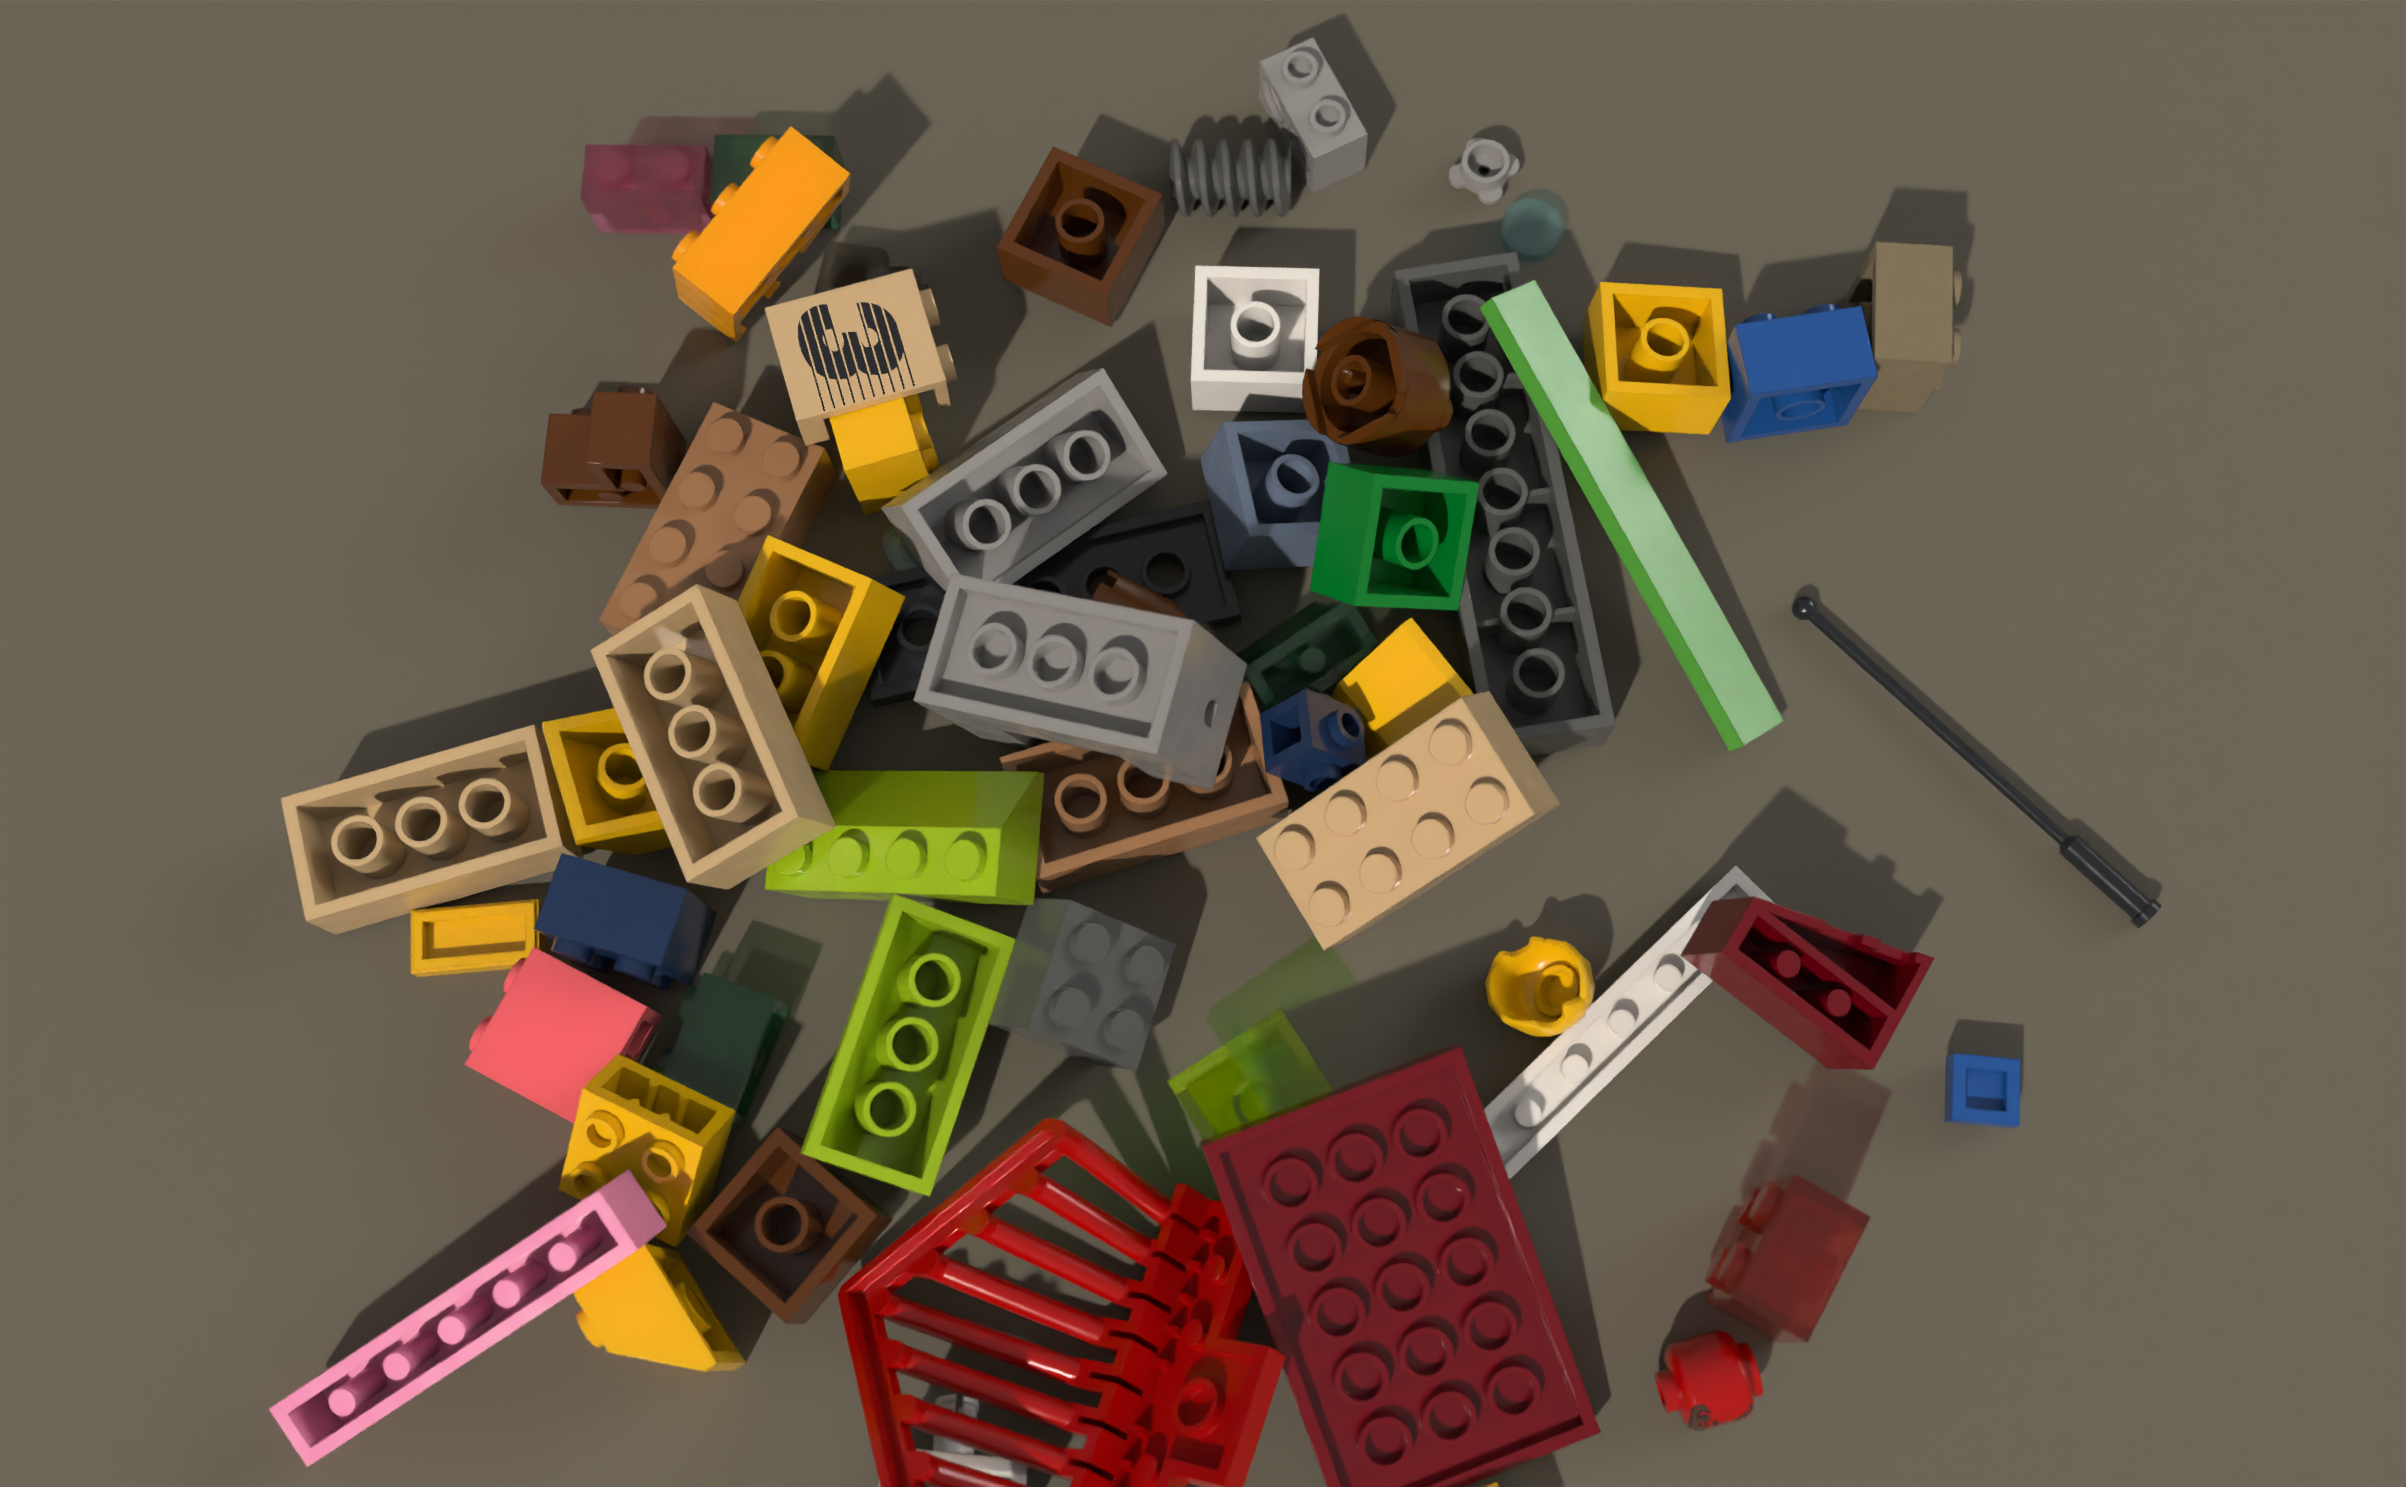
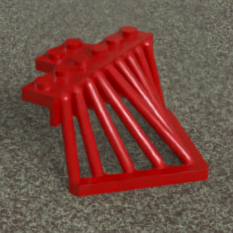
M1045 1118L844 1282L838 1292V1301L880 1487H924V1485L931 1487H1030L936 1457L925 1451H916L910 1427L1071 1482L1070 1487H1187L1188 1483L1202 1487H1244L1286 1356L1268 1346L1236 1341L1253 1285L1222 1202L1210 1200L1189 1185L1180 1183L1176 1184L1171 1199L1066 1122L1060 1119ZM1062 1156L1068 1157L1155 1220L1161 1226L1157 1240L1147 1237L1042 1172ZM1015 1194L1030 1198L1146 1267L1143 1281L1140 1282L1118 1275L992 1213ZM966 1234H969L1132 1312L1128 1321L1095 1316L950 1258L943 1253ZM914 1276L933 1279L943 1285L1116 1354L1113 1364L1069 1356L895 1294V1292ZM884 1319L1101 1397L1098 1408L1064 1401L915 1349L898 1340L890 1339L887 1335ZM897 1372L1086 1438L1084 1448L1058 1447L929 1403L911 1394H902Z

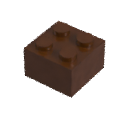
M1053 146L997 246L1004 280L1112 327L1165 229L1163 197L1161 193Z
M777 1127L686 1234L786 1324H806L892 1222L893 1218L833 1165L800 1154L804 1140L798 1134Z

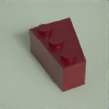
M1755 896L1712 901L1680 955L1826 1068L1874 1070L1935 959L1919 952H1907L1883 944L1881 939L1866 934H1854L1827 925L1825 920Z

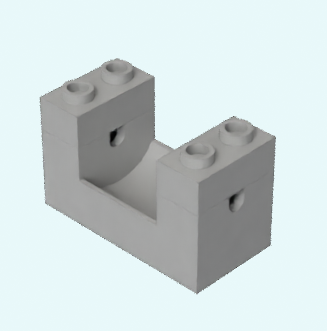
M951 573L914 701L981 739L1026 749L1038 746L1040 739L1120 756L1152 777L1212 790L1247 664L1194 620Z

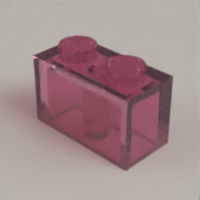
M586 144L581 201L600 233L688 234L691 230L695 229L701 234L716 216L711 212V209L721 194L722 180L706 146Z

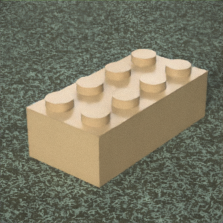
M696 584L590 650L687 882L729 890L836 827L737 600Z
M1487 691L1459 698L1256 837L1322 949L1327 950L1355 938L1559 806L1560 803L1493 696Z
M534 724L281 798L305 921L335 935L411 913V910L425 909L554 871L561 853L584 859L581 846H577L574 840L544 733Z

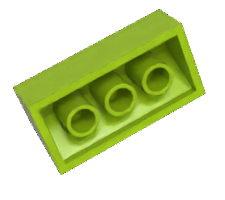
M813 770V775L836 827L769 865L766 870V890L805 898L890 901L891 895L897 894L916 902L1034 905L1044 773L1022 771Z
M892 894L800 1154L909 1192L930 1196L1016 939L903 896Z

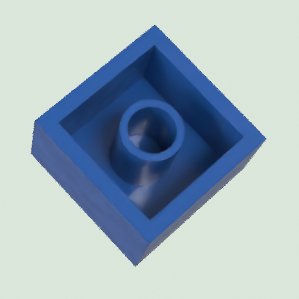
M1824 304L1810 308L1802 315L1777 318L1772 313H1762L1748 317L1740 324L1735 325L1727 342L1731 399L1721 414L1726 443L1845 426L1849 423L1878 377L1862 306L1839 309L1835 304Z

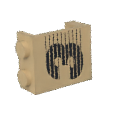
M912 268L765 308L795 418L805 446L830 439L824 419L933 389L939 409L951 406L947 383L958 380L948 344L935 346L930 328L941 325L931 288L919 291Z

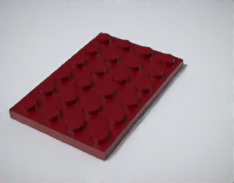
M1455 1043L1200 1141L1277 1352L1286 1356L1283 1369L1327 1487H1465L1601 1433L1465 1056L1458 1044Z

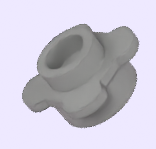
M1474 138L1467 142L1460 164L1453 165L1450 168L1449 182L1457 189L1466 188L1477 194L1479 201L1483 204H1494L1501 199L1502 187L1507 179L1517 175L1519 161L1515 155L1508 153L1500 143L1490 139ZM1481 167L1487 168L1489 173L1482 175L1478 169Z

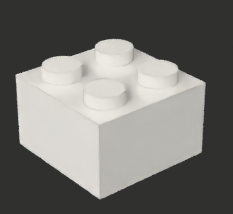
M1195 265L1191 358L1193 410L1305 413L1302 399L1303 379L1306 368L1314 370L1317 362V349L1315 347L1318 339V268Z

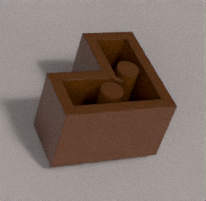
M621 386L615 392L594 391L592 409L577 408L572 410L571 414H549L541 485L558 505L657 509L685 457L687 441L657 394L636 386Z

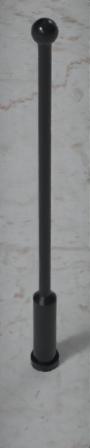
M1803 595L1793 601L1792 613L1797 619L1809 620L2053 838L2059 844L2060 854L2132 918L2130 920L2131 923L2140 928L2158 912L2162 905L2156 899H2149L2079 835H2068L1821 615L1817 611V603L1812 597Z

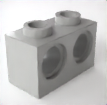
M1312 37L1259 61V99L1287 150L1292 139V159L1311 193L1313 194L1365 170L1368 133L1314 38Z

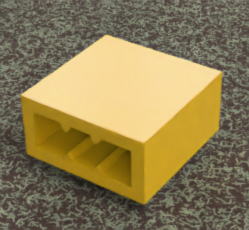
M617 1054L582 1088L558 1189L579 1200H583L629 1169L667 1226L654 1237L676 1247L687 1235L688 1230L709 1207L736 1111Z

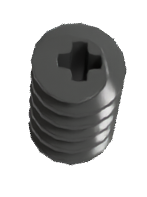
M1171 138V201L1176 199L1182 216L1189 217L1193 212L1197 199H1200L1206 216L1213 217L1216 214L1220 200L1224 199L1230 216L1237 217L1244 200L1248 199L1254 216L1261 217L1268 199H1272L1278 216L1285 217L1292 198V139L1285 156H1280L1274 139H1267L1261 156H1256L1250 139H1243L1237 156H1232L1226 139H1219L1214 155L1208 156L1202 138H1196L1190 155L1184 156L1178 138Z

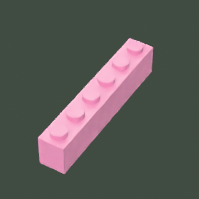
M628 1169L301 1386L269 1410L308 1467L637 1251L667 1226Z

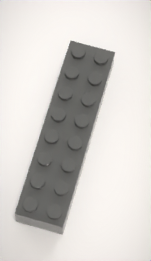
M1517 251L1394 270L1390 299L1394 325L1433 338L1444 355L1450 377L1449 399L1453 405L1452 417L1446 428L1442 431L1434 432L1430 439L1418 448L1422 470H1433L1479 482L1459 611L1450 610L1463 681L1473 694L1487 691L1491 693L1530 756L1605 745L1616 723L1558 446L1480 310V307L1492 297L1524 285Z

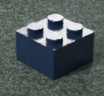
M561 853L534 930L554 941L551 948L552 952L570 958V962L576 965L608 973L610 964L614 963L613 969L630 975L631 980L656 989L669 991L672 981L689 986L693 985L717 913L688 889Z

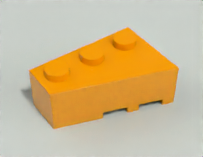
M792 126L789 127L779 140L774 136H770L759 147L750 162V166L754 168L753 172L740 187L733 182L723 190L711 209V212L716 216L701 234L695 229L691 230L681 240L672 255V259L676 262L672 269L678 299L736 344L747 330L740 322L763 295L767 299L771 298L781 284L776 280L799 251L801 253L806 251L849 193L851 174Z

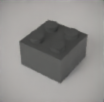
M1034 898V905H1027L988 1024L1095 1065L1137 1071L1176 944L1069 899Z

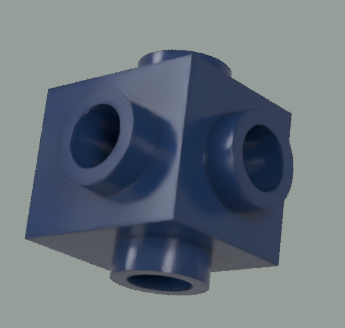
M1305 688L1260 714L1266 773L1302 785L1311 792H1324L1367 762L1364 742L1365 730L1362 723L1361 710L1334 700L1327 694L1317 693Z

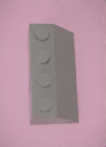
M1104 368L1076 374L882 506L881 509L916 562L945 591L947 590L951 573L1011 585L1165 477L1168 473Z

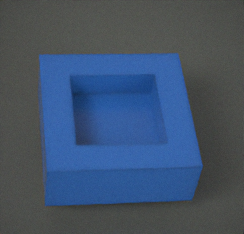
M1958 1053L1946 1056L1944 1122L2009 1129L2019 1127L2021 1059Z

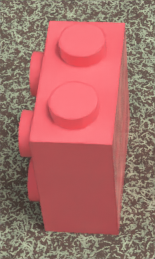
M533 947L528 957L518 960L508 973L503 987L506 994L494 1015L484 1018L475 1029L469 1043V1049L472 1052L464 1065L574 1124L582 1088L617 1054L637 1062L663 1016Z

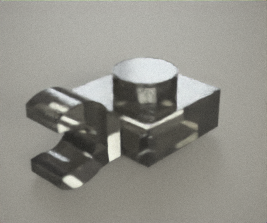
M827 241L814 294L911 268L919 291L929 289L928 284L921 283L922 270L907 266H889L890 258L885 248Z

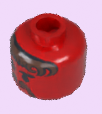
M1716 1330L1672 1342L1664 1354L1665 1370L1654 1373L1657 1391L1665 1412L1668 1414L1678 1411L1683 1422L1694 1431H1703L1744 1420L1749 1417L1754 1409V1398L1763 1395L1759 1369L1748 1343L1745 1341L1736 1343L1735 1339L1723 1330Z

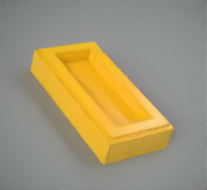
M531 899L411 910V974L417 977L511 969L518 960L523 957L527 958L533 947L546 953V936L534 930L543 901Z

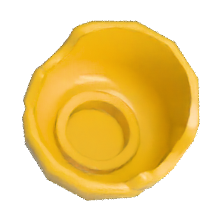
M1532 936L1529 939V943L1523 948L1511 952L1500 951L1496 955L1485 980L1488 1006L1503 1023L1531 1036L1550 1037L1566 1031L1585 1017L1586 1010L1590 1008L1595 983L1590 962L1572 944L1566 941Z

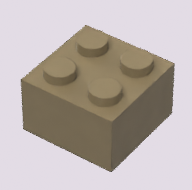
M1875 242L1846 295L1845 308L1862 306L1878 374L1877 379L1858 409L1918 413L1931 393L1939 391L1943 376L1948 369L1957 365L1962 347V334L1960 329L1953 328V309L1957 307L1960 300L1962 275L1960 271L1953 270V246Z

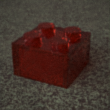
M1796 1174L1767 1182L1762 1190L1754 1186L1737 1213L1735 1222L1744 1227L1732 1249L1723 1246L1716 1254L1707 1271L1705 1282L1713 1287L1705 1302L1776 1343H1808L1871 1217Z

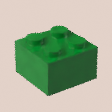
M1329 462L1310 591L1353 606L1459 611L1479 482L1433 470Z

